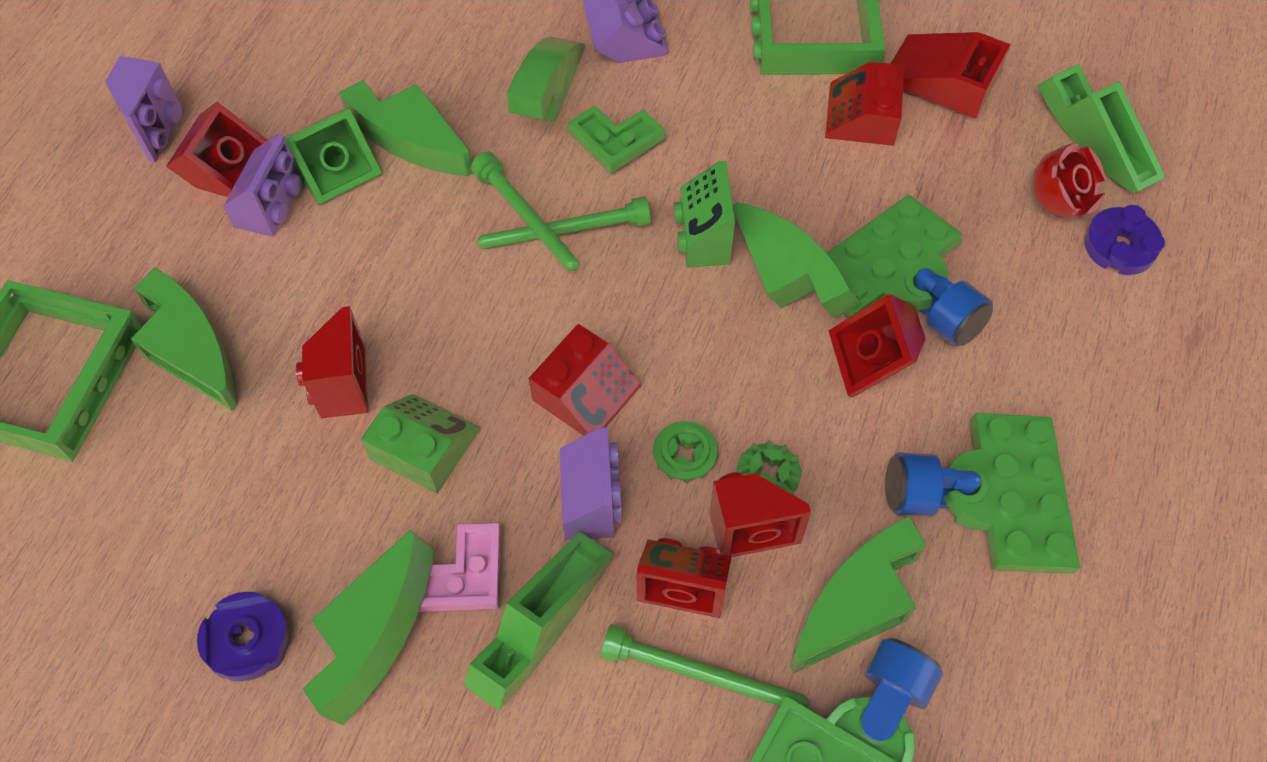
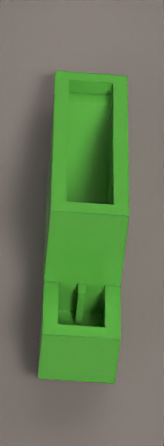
M547 37L539 41L521 63L507 91L509 113L556 121L585 49V43L555 37Z
M1077 64L1037 85L1060 126L1074 143H1079V147L1088 146L1095 152L1107 176L1133 193L1166 178L1119 81L1093 93L1080 64Z
M364 80L339 92L344 109L350 108L361 132L389 153L412 164L434 171L459 176L473 174L469 150L417 84L382 101L377 99Z
M739 202L733 205L734 214L767 295L781 308L815 290L821 304L834 318L862 304L851 283L836 263L806 232L770 211Z
M154 267L134 289L147 309L155 314L131 338L132 342L146 360L233 411L237 406L233 371L226 351L204 312L190 294L175 280Z
M909 516L887 527L864 543L839 567L823 588L808 615L790 665L794 673L908 621L916 606L895 570L917 561L926 547L925 541Z
M411 529L312 619V622L336 655V658L312 679L303 690L319 715L341 725L365 703L385 677L402 650L416 621L426 592L434 549Z
M579 531L506 603L497 637L469 664L464 686L500 711L536 669L570 624L611 562L614 553Z

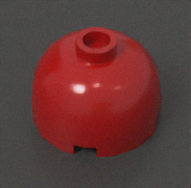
M1079 143L1068 144L1046 154L1035 168L1033 178L1035 196L1045 211L1060 218L1090 215L1097 211L1104 201L1105 193L1099 194L1100 182L1105 181V172L1101 161L1088 146L1081 148L1078 146Z

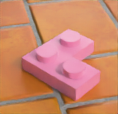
M499 523L457 524L456 564L431 566L426 592L419 612L499 609L501 537Z

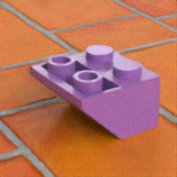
M585 0L583 2L596 51L618 63L665 56L669 52L665 40L666 33L658 17L659 9L653 0Z
M120 56L105 82L147 159L150 162H156L161 151L166 148L168 138L174 126L182 117L183 110L160 63Z
M277 134L253 150L223 205L234 228L274 237L279 225L285 222L288 208L294 196H297L301 191L302 178L298 173L293 155L283 135Z
M608 427L598 428L560 448L562 523L565 541L571 540L579 531L591 539L614 538L613 523L622 522L617 442L609 443Z

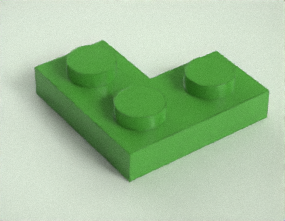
M596 106L591 107L568 122V132L610 173L615 172L665 139V129L644 109L617 126Z

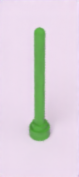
M492 152L479 154L471 165L473 174L480 182L492 184L568 271L577 270L579 267L578 259L503 176V166L499 159Z
M646 196L631 199V203L625 204V208L547 222L546 224L557 236L628 222L629 225L635 224L636 227L651 225L648 201ZM529 226L481 235L478 238V245L482 249H489L536 240L539 237Z
M610 624L600 658L617 663L619 659L627 661L629 657L777 706H781L785 696H788L806 708L808 707V700L804 695L634 641V636L627 634L626 628Z

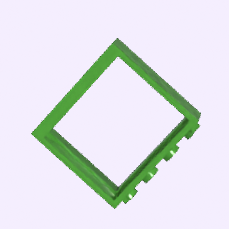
M750 0V12H756V16H752L751 34L752 36H757L758 39L753 42V58H759L760 75L847 74L868 62L882 63L885 54V44L879 0H857L862 43H772L769 0Z
M7 280L0 291V358L28 312L104 331L46 434L0 422L1 443L73 462L133 354L136 346L131 338L142 328V325L131 310Z

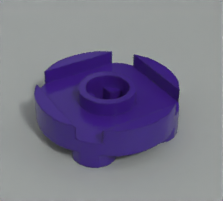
M1132 204L1125 208H1108L1096 214L1087 228L1084 245L1090 258L1100 267L1106 269L1109 265L1112 268L1120 269L1118 274L1135 275L1148 270L1165 246V240L1155 222L1146 216L1145 210L1138 205ZM1117 237L1127 238L1130 241V245H1127L1124 241L1118 242L1116 240Z
M239 592L223 598L215 605L217 609L211 613L208 619L205 617L199 626L197 647L200 657L215 674L223 679L230 681L253 680L261 677L268 671L278 668L284 660V652L289 642L287 618L273 601L266 599L265 596L259 593ZM248 626L249 631L254 633L249 643L241 646L239 642H233V638L241 634V628Z

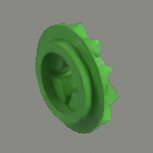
M676 422L665 427L657 435L653 446V455L658 470L661 469L666 473L670 480L676 478L688 483L691 479L698 477L703 479L705 474L711 468H714L717 458V444L713 435L705 427L694 422ZM677 442L686 450L694 449L692 451L693 463L684 456L676 457L678 455Z
M771 440L759 445L753 443L747 451L741 453L737 464V472H741L744 475L758 474L762 471L763 460L770 467L775 465L780 467L776 471L777 481L769 473L759 474L760 476L791 494L798 488L802 474L798 455L794 456L788 450L786 444L779 446L773 444Z

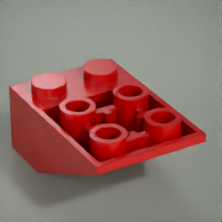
M979 32L908 34L891 64L904 65V91L977 118L1002 70L1011 44Z

